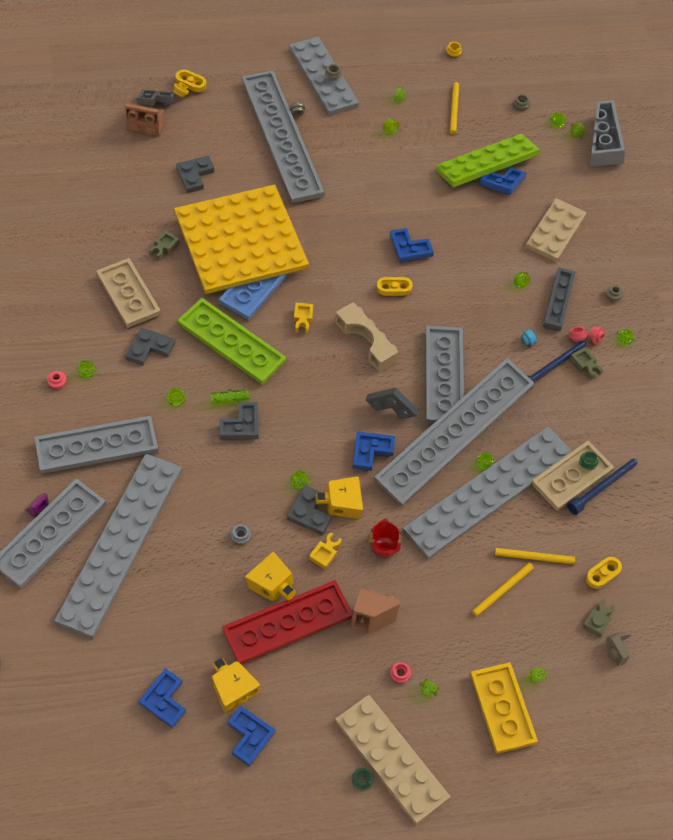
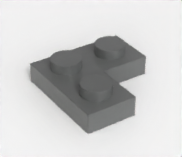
M142 89L137 97V104L147 107L154 106L156 102H160L162 105H170L175 100V93Z
M209 155L176 164V169L187 193L204 189L200 176L214 173V166Z
M141 327L126 354V360L143 366L150 352L168 357L175 345V339Z
M397 388L370 393L366 397V401L376 411L392 408L402 419L417 416L419 411Z
M238 402L239 418L219 419L220 439H258V402Z
M304 485L287 515V520L323 535L332 516L315 509L317 506L315 494L320 491Z

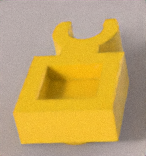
M295 302L294 322H296V332L299 331L300 327L305 328V333L309 332V323H312L314 304Z
M333 533L327 535L326 544L320 541L309 555L310 561L325 570L337 555V551L334 549H338L342 542L341 538L337 542H332Z

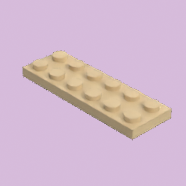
M370 695L335 719L338 727L415 825L450 799L451 796Z

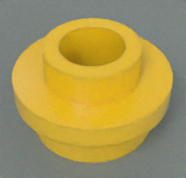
M458 42L449 43L446 47L447 54L452 57L461 55V45Z
M181 82L174 84L173 92L183 98L185 95H188V87Z

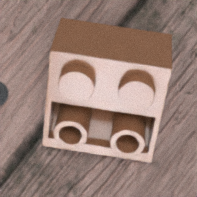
M132 103L125 104L127 130L160 136L165 123L163 109Z
M360 589L353 610L351 628L372 633L395 622L401 601L391 595L377 594L371 589Z

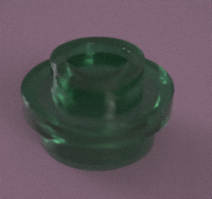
M585 452L579 458V464L585 470H594L598 466L599 460L594 452Z
M366 768L356 769L351 778L353 786L358 790L369 789L374 780L373 774ZM365 777L366 782L361 783L358 778Z

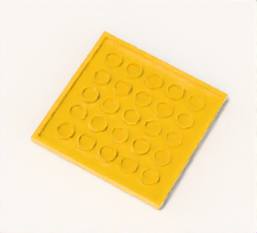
M276 185L174 208V213L205 294L309 268V262Z

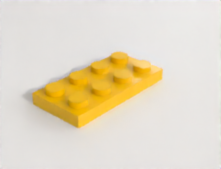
M511 662L471 671L470 677L495 753L500 754L536 745L538 740Z

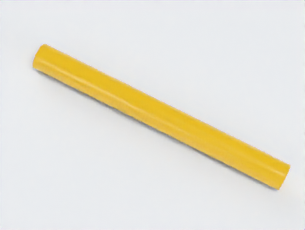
M458 82L453 83L450 119L451 135L456 134L459 98Z
M495 548L494 556L575 564L574 556Z
M531 563L526 564L471 611L472 614L478 617L531 572L534 566Z

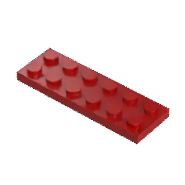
M334 580L297 595L291 600H285L224 625L222 630L236 661L242 665L352 618L353 613L337 581Z

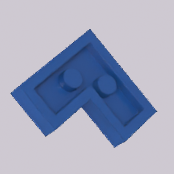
M510 168L504 176L490 173L480 179V185L511 195L526 178V172Z
M407 228L390 231V238L399 263L433 257L434 251L429 238L412 241Z
M357 431L353 469L372 471L374 454L393 456L395 436Z
M165 668L139 699L138 703L173 729L186 713L184 707L171 699L183 682Z
M241 705L228 721V726L244 736L232 751V755L250 767L276 732L273 727Z

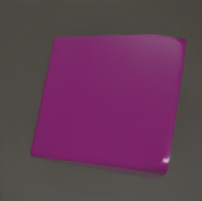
M43 493L37 496L25 510L36 518L49 505L47 494Z

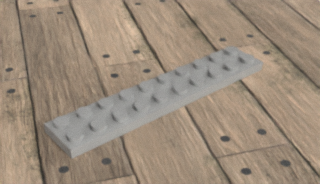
M274 71L242 76V83L291 204L324 197V189Z
M506 358L374 477V480L400 506H403L531 389L534 382Z
M546 427L406 525L402 532L424 557L429 560L531 487L533 479L570 454L572 450L549 427Z
M145 454L55 618V624L91 639L95 637L182 471L181 466Z

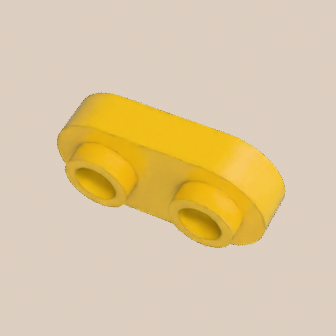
M179 70L175 75L177 84L181 82L188 87L187 89L194 92H203L207 87L206 79L191 71Z
M383 277L377 281L376 290L383 296H406L411 293L413 283L407 277Z
M615 557L605 558L588 571L586 575L587 584L593 589L604 587L620 574L622 570L621 562Z

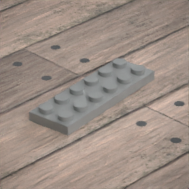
M319 36L289 44L290 52L328 116L359 107V101L342 74L338 79H329L325 75L326 68L330 64H335Z
M426 326V423L434 424L464 397L463 328Z
M151 416L34 437L41 474L158 452Z
M76 478L0 551V573L22 589L106 505V500Z

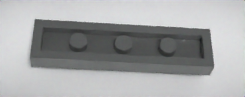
M558 267L543 327L561 331L575 271Z

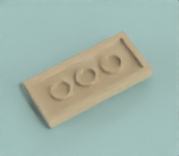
M555 198L526 243L525 248L557 263L587 212Z
M130 258L96 271L97 277L127 328L161 315V310Z
M587 441L533 479L532 486L556 511H559L571 499L577 498L611 473L615 467Z

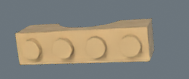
M352 302L336 312L335 323L345 335L358 334L370 342L372 347L369 350L368 361L379 373L397 362V347L387 340L386 335L377 329L375 323L368 319L361 307Z

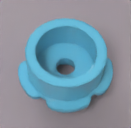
M531 329L523 331L524 335L521 338L524 344L532 347L537 342L535 334Z

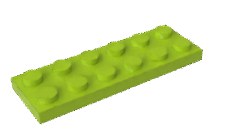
M521 133L437 164L436 172L452 187H456L540 155V149Z
M203 298L177 320L180 327L261 385L287 361L286 356Z

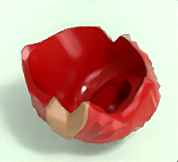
M383 519L373 526L368 536V542L371 544L373 553L382 558H389L401 549L402 535L397 526L387 519Z

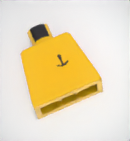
M359 477L329 481L325 492H316V504H326L327 513L331 516L359 519L363 512Z
M274 552L268 555L245 576L249 589L272 602L281 596L291 600L296 594V590L292 588L294 580L291 571Z
M220 658L213 663L212 666L217 673L212 676V685L225 714L260 693L259 682L238 661L228 666L225 660Z

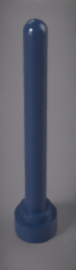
M584 341L579 342L528 377L535 384L541 377L569 359L571 354L584 348L586 343Z
M631 459L581 498L571 499L567 502L568 510L573 515L581 513L587 502L635 467L638 463L637 460Z

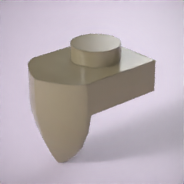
M615 633L606 637L609 655L613 661H616L618 666L625 664L630 657L622 641L632 635L631 633Z

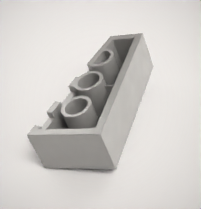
M614 100L598 101L590 167L623 164L625 147Z

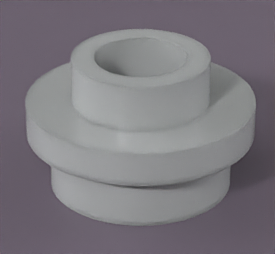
M237 525L231 531V539L237 544H245L251 538V531L245 525ZM241 533L244 534V537H238L237 535Z

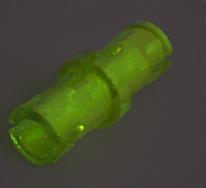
M249 388L211 392L212 405L250 401Z

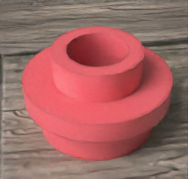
M581 326L573 327L569 333V338L575 342H581L587 337V331Z
M595 326L589 334V340L593 344L602 342L605 337L603 327Z
M53 371L47 377V383L53 389H61L67 381L66 375L61 371Z
M398 662L391 667L390 676L397 683H405L411 677V669L406 663ZM402 671L404 675L399 676L397 675V672Z

